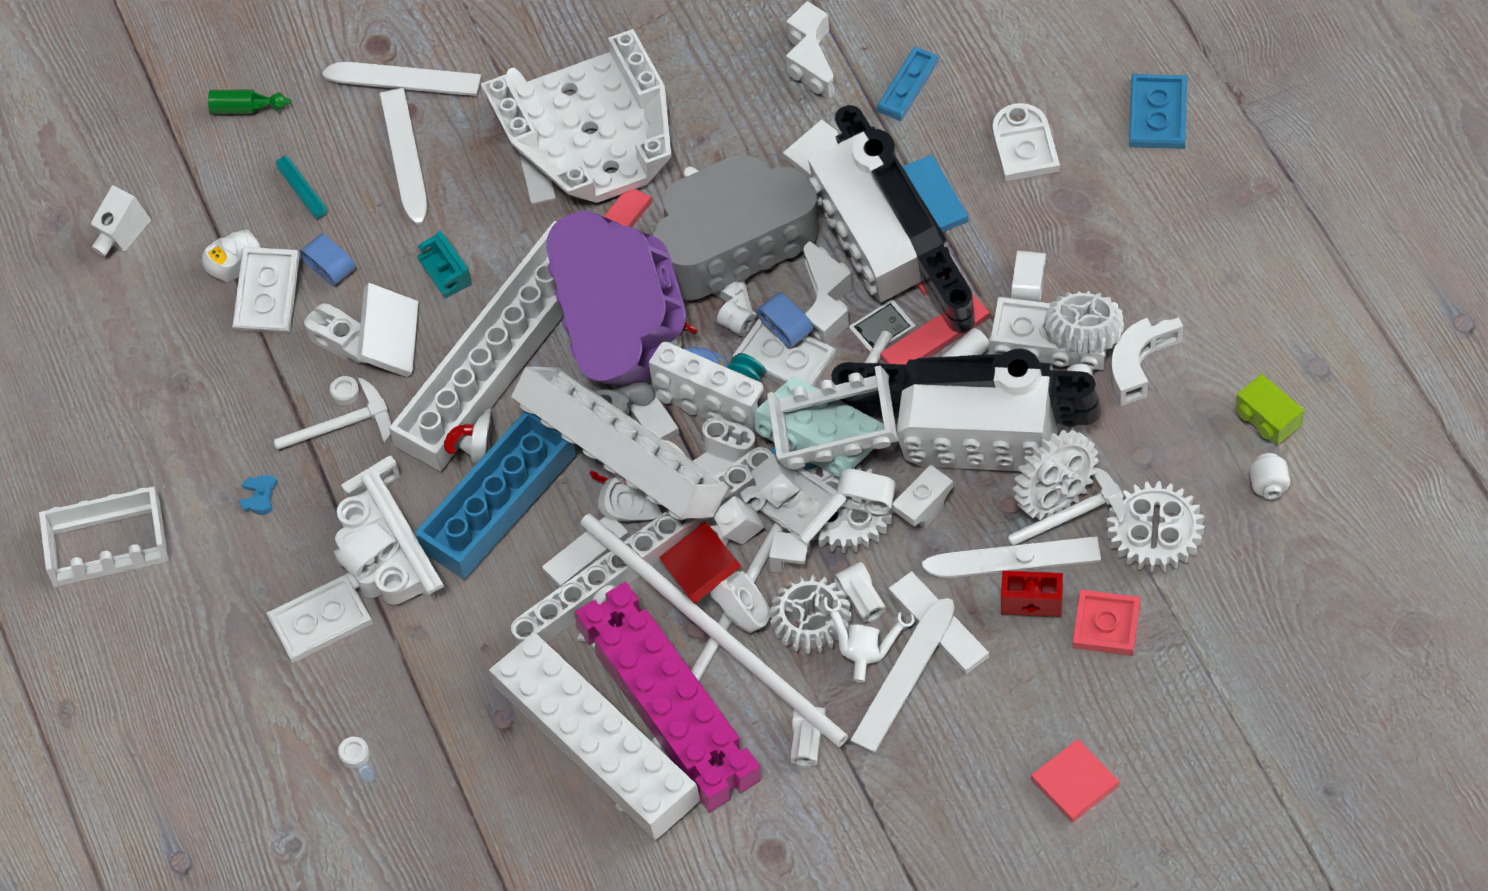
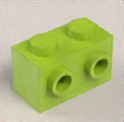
M1260 374L1237 393L1235 410L1240 418L1252 423L1263 438L1270 439L1277 446L1303 424L1304 409L1263 374Z

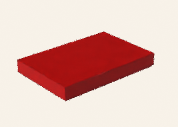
M706 521L659 557L694 604L741 567L740 563Z

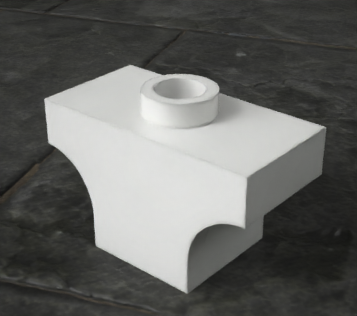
M930 465L892 503V510L914 527L920 524L926 528L944 509V501L953 488V480Z

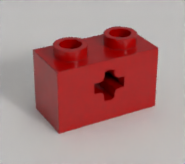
M1002 570L1001 614L1062 617L1063 573Z

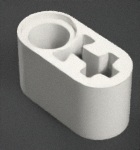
M1017 251L1011 291L1012 299L1041 301L1046 253Z
M719 417L710 418L703 424L704 447L712 455L734 463L756 448L755 435L746 427Z
M845 469L840 473L837 491L846 498L841 506L871 514L886 515L891 511L896 483L886 476L856 469Z
M373 523L347 542L339 550L336 559L357 580H362L393 557L399 548V543L378 523Z

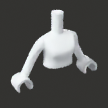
M827 597L823 598L818 605L823 615H831L842 656L855 662L853 681L857 683L865 682L867 664L880 662L900 632L912 626L915 621L914 616L909 614L906 618V624L903 623L901 612H898L892 619V629L879 647V629L854 624L848 626L847 634L838 611L841 607L839 599L833 602V609L828 607Z

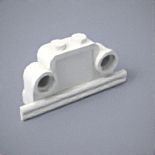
M374 469L362 475L361 480L369 493L361 497H348L341 501L337 507V516L343 528L335 536L338 547L337 550L333 551L335 557H337L339 550L347 542L373 523H378L399 543V548L393 557L362 580H357L350 572L346 573L353 589L359 588L361 593L368 598L381 595L385 602L397 605L419 594L429 595L443 588L442 581L378 471Z

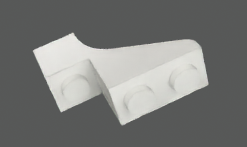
M807 1L786 21L787 37L795 45L786 55L787 72L794 80H800L808 85L814 93L822 94L830 99L834 95L833 73L819 46L822 38L829 32L828 14Z
M809 241L803 248L806 258L805 267L817 298L805 315L810 319L814 328L809 335L828 345L849 326L848 308L840 299L852 289L851 271L844 263H838L831 258L826 249L821 246L817 247Z

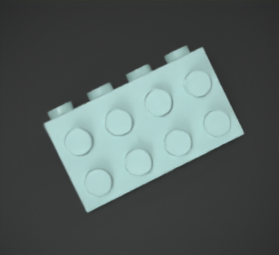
M792 376L774 394L781 399L793 396L792 389L795 387H803L807 392L818 389ZM767 399L755 410L754 429L762 437L774 442ZM840 400L785 412L791 452L885 429L883 423ZM874 448L863 449L857 455L848 456L842 454L834 456L828 462L813 461L810 463L840 478V473L843 470L854 469Z

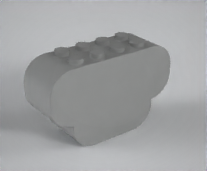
M748 155L732 156L671 184L663 196L664 218L657 224L654 230V237L660 239L669 251L682 299H700L711 293L719 292L725 286L736 281H743L761 270L769 269L774 264L787 258H793L804 251L803 248L809 241L814 243L818 235L817 194L814 187L810 185L807 176L797 169L776 167L769 170L762 161Z

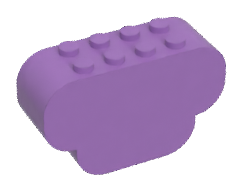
M578 211L561 218L549 231L546 249L550 261L548 263V270L551 277L555 280L557 287L555 296L558 303L562 306L564 313L562 318L563 325L569 333L572 342L570 344L572 356L577 360L580 370L587 377L615 387H623L635 382L650 380V359L662 342L670 343L679 336L686 320L684 303L666 245L652 235L630 226H623L591 211Z

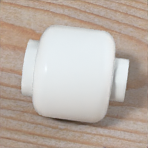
M1266 453L1258 456L1250 465L1251 485L1254 493L1272 500L1279 498L1289 489L1291 484L1287 462L1283 458L1273 453Z

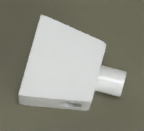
M114 185L110 188L91 221L92 228L98 234L91 249L97 254L105 257L112 246L121 251H126L151 221L135 196Z

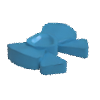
M261 475L255 479L249 477L242 483L243 489L254 490L253 495L255 496L238 501L245 512L251 509L255 514L264 515L273 510L270 500L272 489L278 483L276 478L271 475Z

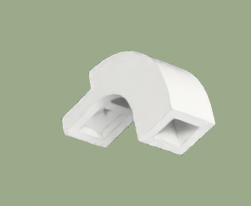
M1179 317L1160 321L1155 326H1151L1148 318L1142 319L1129 327L1119 338L1112 355L1111 384L1120 406L1147 397L1148 380L1140 364L1152 352L1182 342L1183 325Z

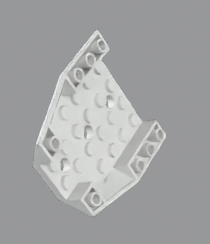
M634 29L609 37L610 52L514 87L507 74L481 83V87L511 145L568 195L595 203L647 185L671 158L665 85ZM567 90L576 91L575 94L570 96L563 94ZM589 128L597 130L593 134H587L584 132L586 129ZM610 167L618 169V171L611 174L604 172Z

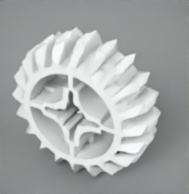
M1077 290L1076 294L1066 292L1065 297L1057 296L1056 301L1050 302V307L1045 314L1046 335L1050 336V342L1057 343L1058 348L1066 347L1067 352L1074 350L1078 351L1079 354L1081 352H1088L1091 355L1093 351L1102 353L1104 348L1112 349L1113 344L1118 343L1124 327L1122 310L1118 308V303L1111 302V297L1102 298L1101 293L1094 295L1090 291L1081 293Z
M813 575L810 581H804L800 576L798 584H794L789 580L787 583L788 589L780 588L778 591L779 597H773V607L770 609L771 627L775 630V636L778 639H783L785 647L793 644V650L796 653L803 647L808 655L811 652V648H817V651L821 654L823 651L822 646L826 645L831 649L833 648V640L838 641V635L831 615L825 616L820 612L819 602L827 597V604L833 609V602L836 599L840 600L841 607L838 611L846 631H848V622L851 620V612H849L850 602L846 600L843 590L838 591V585L835 582L828 585L825 577L820 582H816V578ZM787 615L799 622V628L793 626L787 620Z

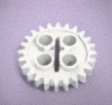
M1071 429L1069 433L1062 430L1059 436L1052 433L1050 441L1048 442L1043 438L1042 446L1039 449L1034 446L1032 448L1034 454L1024 457L1027 464L1018 467L1022 474L1014 478L1019 483L1013 487V490L1017 493L1014 499L1018 502L1017 505L1032 518L1037 517L1041 520L1044 516L1047 518L1053 515V513L1062 511V508L1070 507L1072 501L1079 503L1078 495L1080 493L1086 494L1087 490L1084 487L1086 484L1094 482L1090 479V475L1098 471L1093 467L1099 462L1095 457L1098 451L1094 448L1095 444L1081 432L1077 433Z
M858 465L855 469L861 471V465ZM822 469V477L813 474L837 490L839 477ZM869 469L866 472L872 473V469ZM840 506L830 517V519H835V521L826 522L811 541L819 538V547L829 543L831 552L837 546H841L842 553L846 552L847 546H852L853 550L858 552V544L862 543L864 547L869 548V539L879 542L878 532L887 533L886 524H892L891 514L894 511L891 506V511L888 514L876 515ZM858 519L865 520L863 523L854 522Z
M1147 481L1143 490L1135 484L1133 485V494L1126 490L1123 491L1125 515L1121 523L1113 508L1110 507L1107 538L1111 539V548H1118L1117 556L1119 558L1128 555V565L1137 561L1138 570H1141L1147 564L1149 565L1150 572L1154 571L1156 565H1160L1161 570L1166 572V566L1169 563L1177 569L1178 559L1188 563L1189 554L1196 555L1197 546L1202 544L1205 526L1202 525L1204 515L1199 514L1200 505H1192V495L1183 498V488L1176 493L1173 492V484L1171 483L1166 489H1162L1160 481L1157 482L1155 488H1151ZM1159 505L1157 547L1153 549L1151 548L1154 506ZM1142 510V511H1146L1147 513H1146V514H1138V513H1136V512ZM1167 513H1174V514H1176L1177 516L1170 517V516H1167L1166 514H1167ZM1136 536H1141V537H1144L1145 539H1144V540H1136V539H1134V537H1136ZM1165 539H1173L1175 542H1173V543H1168V542H1165L1164 540H1165Z

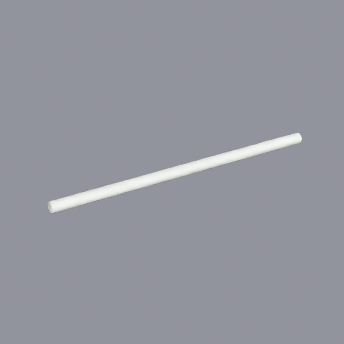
M589 513L583 517L580 524L837 747L842 746L846 742L848 735L700 607L694 604L685 594L592 514Z

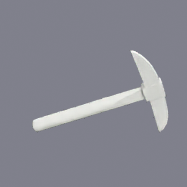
M358 378L369 402L367 404L368 407L276 438L273 442L274 446L279 450L372 417V420L376 419L386 448L390 444L392 437L389 431L391 422L385 401L369 382Z
M1095 468L1098 471L1092 476L1102 489L1100 494L1010 534L1008 540L1011 545H1017L1104 503H1107V505L1111 504L1121 523L1125 515L1123 494L1117 483H1114L1107 472L1100 468Z

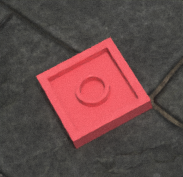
M1080 590L1073 648L1133 656L1141 597Z
M1079 739L1075 740L1031 775V781L1071 823L1075 822L1119 787V780Z

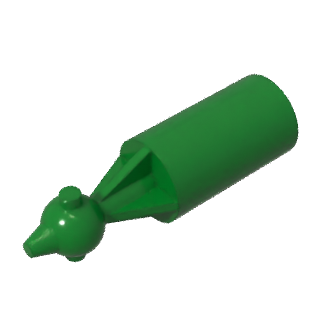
M254 89L209 90L208 93L210 114H255L256 111L270 105L274 110H279L285 105L292 103L291 99L284 97L280 92L273 94L271 97L258 94Z

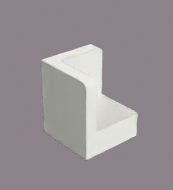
M774 531L769 555L771 571L783 573L785 562L804 564L806 556L810 555L811 552L810 541L806 544L792 533Z

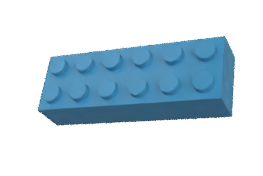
M524 411L414 532L426 555L464 580L576 456L574 444L564 440L561 437L562 433L557 429L543 425L540 422L541 418L536 414Z

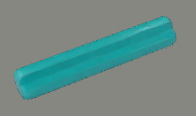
M282 156L280 159H277V169L314 218L320 219L322 216H326L328 211L325 204L290 158Z

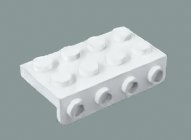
M998 297L992 334L989 338V354H1004L1012 349L1021 348L1035 354L1039 362L1051 363L1059 367L1085 364L1090 366L1092 370H1104L1107 354L1106 348H1104L1102 353L1093 351L1091 355L1088 352H1081L1079 354L1078 351L1074 350L1067 352L1066 347L1058 348L1057 343L1050 342V336L1046 335L1045 314L1050 307V303Z
M662 342L649 361L652 386L656 398L665 404H674L690 415L696 414L707 420L719 417L746 427L754 433L756 440L759 434L754 429L755 410L758 408L757 400L763 392V384L671 343Z

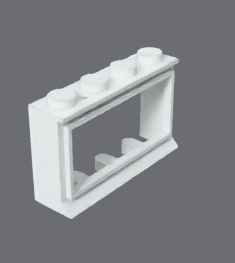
M876 366V376L863 378L860 373H852L848 375L849 382L835 385L831 380H823L820 382L821 389L807 392L803 387H795L792 389L793 396L781 399L773 392L767 393L777 460L785 468L799 469L804 467L805 463L813 461L828 462L834 456L842 454L848 456L857 455L863 449L871 447L882 449L889 447L892 442L899 441L888 383L889 375L881 366ZM876 390L879 391L884 430L790 452L785 412Z
M155 487L139 488L127 493L112 494L100 499L81 501L78 504L53 507L39 512L45 566L53 586L58 587L169 562L160 507L161 503ZM152 513L157 547L141 550L139 545L134 544L129 546V553L112 556L111 552L103 551L99 554L100 560L83 563L81 558L76 557L71 559V566L58 569L54 534Z

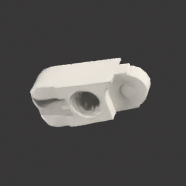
M326 303L318 305L307 316L303 323L308 338L313 343L346 361L350 358L357 363H366L357 359L360 334L359 322L338 308H334Z

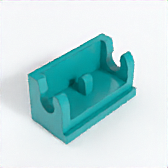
M441 230L418 245L419 250L423 251L417 256L418 261L445 299L472 285L467 266Z

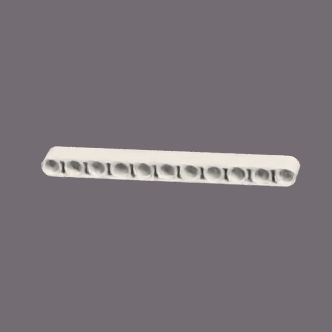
M763 447L755 448L715 476L729 486L719 507L733 496L742 499L740 493L747 487L756 485L751 471L772 455L770 450ZM736 481H743L740 484H734ZM667 510L625 540L624 543L653 567L661 561L659 559L660 556L704 521L709 526L715 522L714 517L700 518L699 520L694 518L678 520L668 513L669 510ZM666 531H674L671 534H663ZM642 548H650L647 551H640ZM612 551L608 552L512 622L511 633L515 647L527 638L521 637L526 632L531 634L536 632L546 643L576 622L575 611L590 603L601 588L607 585H615L617 587L625 581L629 584L638 578L639 575L628 565L623 568H616L620 564H627ZM597 581L603 582L600 585H592L594 582ZM573 598H578V599H579V600L576 601V602H568L569 600H571V599H573ZM549 615L555 616L553 619H545Z

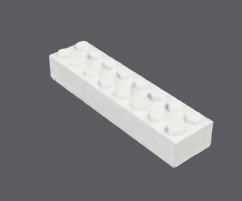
M525 367L511 396L520 403L522 410L536 414L541 418L540 422L543 425L557 429L562 433L561 437L564 440L578 444L583 448L582 452L585 455L599 459L604 463L603 467L606 470L620 474L625 478L627 485L635 489H641L647 494L648 500L669 509L668 513L678 520H684L685 518L699 520L700 518L714 517L729 486L561 368Z
M533 632L489 669L495 688L655 841L701 801L697 784L536 632Z

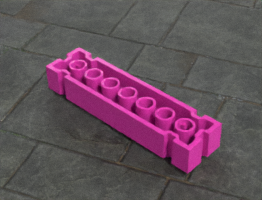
M626 581L605 593L606 601L599 605L596 600H593L575 611L576 628L589 645L595 642L596 656L671 761L691 780L695 781L701 803L708 812L729 801V792L734 788L739 793H742L760 782V765L747 747L740 751V738L646 608L640 611L639 599Z

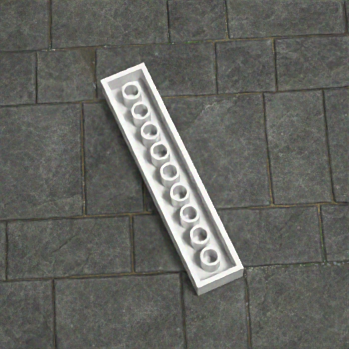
M557 221L551 224L389 427L395 447L441 472L454 456V454H449L444 449V440L447 434L458 425H474L478 418L484 414L485 410L490 409L564 316L562 306L558 303L555 296V290H557L555 280L551 277L548 270V263L550 261L546 249L549 231ZM459 441L454 445L456 452L459 449Z

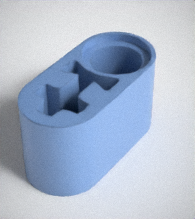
M323 233L299 251L305 263L332 286H335L356 268L350 256Z
M778 292L756 309L760 321L789 348L814 330L810 319L781 292Z

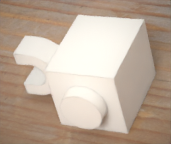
M773 453L751 471L756 485L747 487L740 494L746 503L751 498L756 497L751 501V505L757 512L764 506L767 499L778 508L800 489L792 470L785 468Z
M735 496L717 509L714 519L718 525L710 526L716 535L718 534V537L725 546L729 539L743 545L764 528L752 505Z

